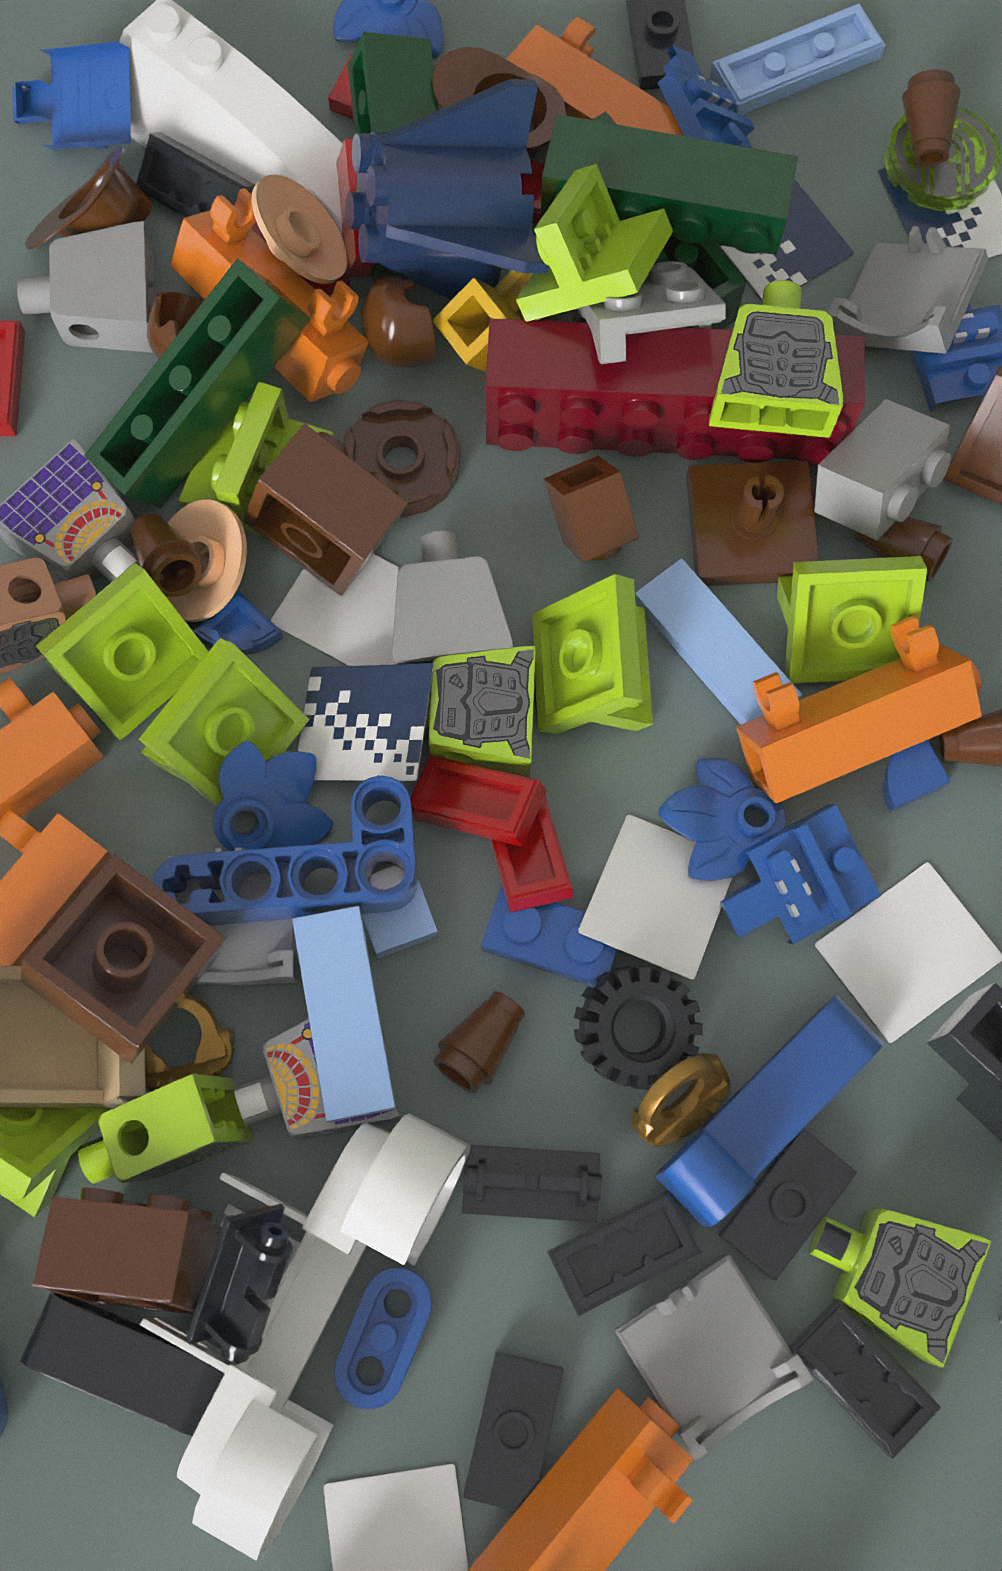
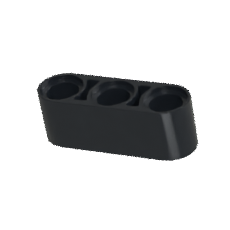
M50 1292L20 1360L23 1365L40 1374L189 1436H193L225 1375L221 1370L136 1322L88 1302L55 1292Z

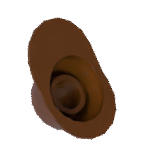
M461 47L447 52L436 63L432 77L434 97L442 109L509 79L535 80L538 89L526 144L528 156L534 158L539 152L540 147L550 142L556 114L566 115L564 99L556 88L542 78L528 73L500 55L482 48Z
M122 146L116 148L86 183L63 200L36 226L25 242L27 249H34L44 244L58 233L68 237L146 220L151 213L152 203L149 197L119 164L124 153Z

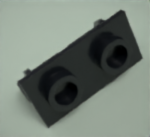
M470 1145V1152L464 1166L462 1214L597 1222L598 1201L601 1198L602 1175L599 1173L600 1153Z
M282 1204L224 1218L186 1337L189 1345L214 1338L222 1346L221 1353L223 1357L234 1363L246 1362L250 1355L259 1351L262 1335L271 1309L256 1294L263 1300L276 1296L286 1263L293 1251V1245L289 1240L290 1232L285 1226L280 1224L285 1210Z

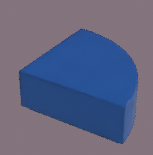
M239 590L222 610L206 619L194 630L198 639L209 648H212L217 640L221 638L234 643L245 655L266 650L283 639L281 630Z
M928 740L890 756L883 783L884 798L890 812L936 792L951 782Z

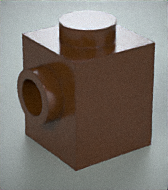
M599 455L543 478L563 544L583 562L610 558L621 550V546L639 539L621 472Z

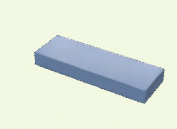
M860 3L716 60L712 63L710 76L715 83L729 89L737 102L732 108L734 113L744 115L882 58L886 45Z
M682 558L635 593L636 605L645 608V616L740 725L764 715L755 696L753 681L777 672L780 675L782 685L789 682L792 683ZM794 686V688H795V690H796V693H797V696H798V700H799L802 694H801V692Z
M359 906L292 919L326 1121L331 1123L397 1109Z

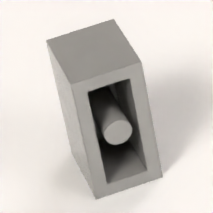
M885 399L818 465L814 512L878 541L896 521L903 522L909 516L916 500L929 486L935 488L943 480L951 461L950 453L946 452L950 425Z

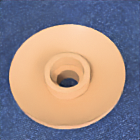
M276 174L263 177L253 188L252 208L257 224L271 252L280 261L286 263L291 269L308 280L320 284H330L338 280L346 271L348 258L343 237L329 212L311 192L294 180Z
M210 499L197 500L187 504L168 522L171 527L199 550L202 557V574L196 587L179 597L166 596L184 621L188 622L206 620L222 610L235 594L246 565L247 541L239 517L227 505Z

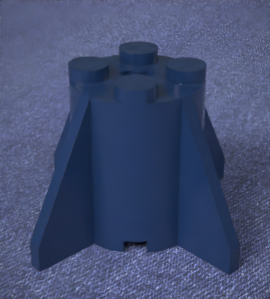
M509 79L394 131L372 132L369 134L356 133L352 141V164L355 173H357L356 191L347 192L345 217L349 230H359V254L362 262L379 263L450 300L474 277L494 288L499 283L502 268L520 273L548 274L549 266L543 262L539 255L536 235L531 228L534 195L522 194L520 174H532L526 144L538 89L535 80Z

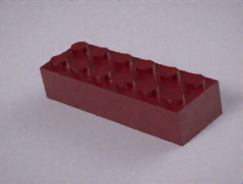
M489 318L486 369V444L499 445L501 448L510 451H524L531 447L559 448L561 451L570 454H582L590 450H612L630 457H641L653 452L674 453L690 460L705 459L715 455L736 456L742 461L751 463L777 458L797 459L798 461L808 460L809 465H819L854 430L865 405L864 336L835 335L843 392V407L831 436L828 438L709 426V417L733 330L680 327L625 335L626 361L601 364L598 360L594 339L588 323L536 320L526 322L525 320Z

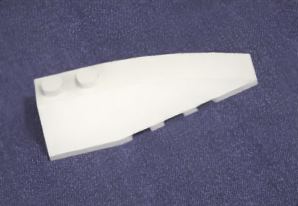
M156 0L123 30L119 42L129 47L132 139L146 149L150 133L162 132L255 185L263 177L271 174L288 177L306 188L321 202L335 221L343 237L336 161L343 144L323 124L247 57L173 0Z

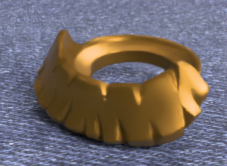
M187 994L178 1006V1008L192 1013L200 1024L202 1034L196 1051V1059L183 1066H170L166 1064L165 1060L148 1043L144 1048L145 1090L152 1092L190 1074L220 1076L230 1066L232 1054L235 1051V1048L232 1047L235 1044V1040H231L234 1037V1031L221 1026L213 1010L200 998Z
M701 1053L681 1061L665 1072L647 1091L640 1103L639 1109L635 1108L632 1111L631 1127L639 1133L638 1137L647 1141L652 1146L669 1145L689 1135L690 1132H693L706 1122L710 1115H713L720 1106V1102L727 1097L731 1084L729 1073L717 1054ZM695 1079L687 1091L672 1105L663 1108L668 1098L678 1088Z

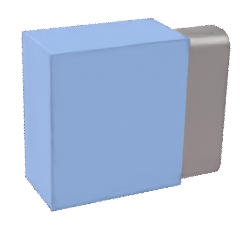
M395 865L371 874L369 882L378 889H392L401 883L405 871L400 866ZM419 880L414 897L402 909L391 912L362 914L378 959L438 937V931Z

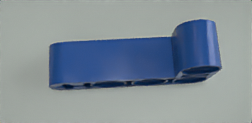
M379 775L371 777L358 785L351 802L353 842L179 855L169 858L159 866L154 874L153 884L209 926L288 920L359 906L361 914L391 912L402 909L411 902L417 891L418 883L414 818L408 791L401 782L389 776ZM379 801H391L400 808L397 818L388 824H374L366 818L368 809ZM393 863L405 871L401 883L395 888L388 890L372 886L369 879L373 870L381 864ZM329 868L337 872V883L328 893L314 895L304 890L305 880L314 870ZM265 873L271 877L270 888L262 897L255 900H245L239 896L240 885L249 875ZM194 879L201 889L192 891L190 902L184 904L176 896V893L186 891L187 881ZM222 889L225 901L222 902L213 890Z
M835 995L656 1173L655 1177L702 1227L714 1226L749 1193L756 1184L754 1178L877 1054L885 1043Z

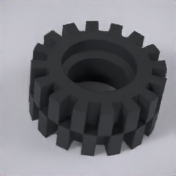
M642 966L616 967L617 971L612 973L604 972L596 978L598 983L594 987L587 986L581 995L586 1000L582 1008L576 1006L574 1018L579 1019V1029L574 1030L575 1040L582 1044L584 1050L580 1053L584 1060L592 1064L595 1068L594 1071L602 1077L624 1087L630 1086L637 1090H649V1085H653L673 1066L685 1060L688 1056H697L700 1047L693 1045L695 1035H703V1023L695 1022L694 1014L701 1011L697 1001L689 999L686 995L690 991L683 982L672 979L673 975L663 970ZM638 1000L646 1001L655 1008L660 1017L661 1030L659 1037L645 1051L628 1052L618 1043L615 1037V1018L626 1004Z

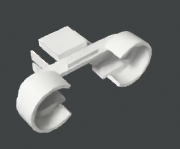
M410 1113L404 1115L391 1132L365 1122L356 1130L346 1145L309 1215L239 1177L222 1172L220 1180L266 1205L282 1204L285 1207L283 1214L303 1224L302 1229L306 1233L301 1242L289 1236V1240L293 1245V1251L286 1263L276 1296L263 1300L256 1294L271 1311L262 1335L260 1349L257 1353L250 1355L246 1362L234 1363L223 1357L220 1348L205 1340L189 1345L186 1341L188 1331L163 1316L155 1317L154 1319L152 1317L143 1318L140 1323L146 1329L225 1373L193 1434L178 1468L177 1477L201 1494L192 1523L258 1562L267 1553L298 1501L334 1426L290 1401L289 1397L366 1247L370 1246L403 1265L408 1262L415 1266L454 1192L467 1161L470 1144ZM228 1204L224 1214H226L225 1217L244 1213L245 1211Z

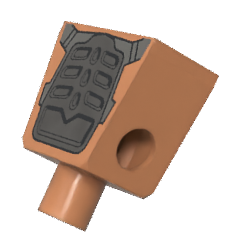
M35 557L0 565V675L45 658L36 645L97 595L88 573L53 583L46 563L42 558Z

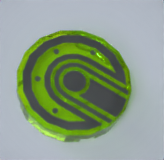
M958 106L947 161L935 166H921L914 162V152L904 114L891 131L884 155V163L889 180L895 188H897L899 183L902 189L908 192L907 199L921 207L946 211L962 209L974 203L976 197L983 193L985 194L998 172L1001 151L997 135L986 121L967 108Z

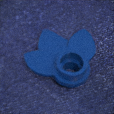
M344 0L335 14L334 37L336 41H358L363 32L430 39L432 57H438L441 53L443 46L442 20L438 10L426 0Z
M245 740L230 751L224 758L219 770L218 781L223 799L217 805L212 820L213 831L220 844L229 851H235V848L239 847L251 850L264 849L267 846L277 848L314 845L321 840L332 828L333 821L324 812L305 802L310 795L315 778L316 756L309 752L286 751L274 755L265 761L256 746L248 740ZM241 811H251L255 817L252 829L245 833L236 832L233 826L235 816Z
M720 758L699 759L696 764L698 786H689L675 792L659 808L658 815L673 830L689 840L696 841L689 860L688 876L700 881H717L731 878L741 873L750 859L748 853L741 851L785 828L786 813L781 802L776 804L762 789L754 788L744 769L737 764ZM751 808L758 809L765 816V825L762 827L749 825L745 821L744 811Z

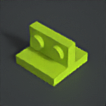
M597 164L575 170L534 229L537 235L536 242L539 255L543 262L549 266L548 274H532L516 298L525 321L604 302L606 297L619 298L638 293L673 232L665 209L620 221Z
M258 381L250 402L243 401L231 421L192 468L178 500L181 508L197 500L210 499L218 501L230 507L237 514L244 531L259 535L243 522L257 482L304 424L288 417L281 388ZM307 424L317 433L325 432L334 437V432Z
M922 557L794 562L793 576H778L777 600L788 627L784 670L786 677L793 684L847 681L901 658L892 639L891 624L913 615L917 617L920 624L927 567Z
M136 563L132 564L36 645L39 651L46 657L47 660L45 662L88 705L109 731L120 741L171 698L209 652L145 569Z
M618 574L611 575L532 614L538 731L558 735L588 722L632 731H638L653 725L645 608L636 606L634 579Z
M219 638L141 735L139 740L146 745L141 753L160 769L189 783L212 805L217 807L223 799L219 787L218 774L224 758L230 751L245 740H248L256 746L266 761L274 755L285 752L310 719L234 643Z
M0 1107V1195L33 1217H36L50 1204L70 1156L78 1150L80 1145L84 1144L100 1130L99 1116L107 1112L108 1109Z

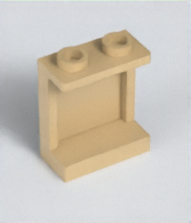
M0 965V1107L116 1108L146 1094L144 1049L135 1061L130 1064L22 983L21 966Z

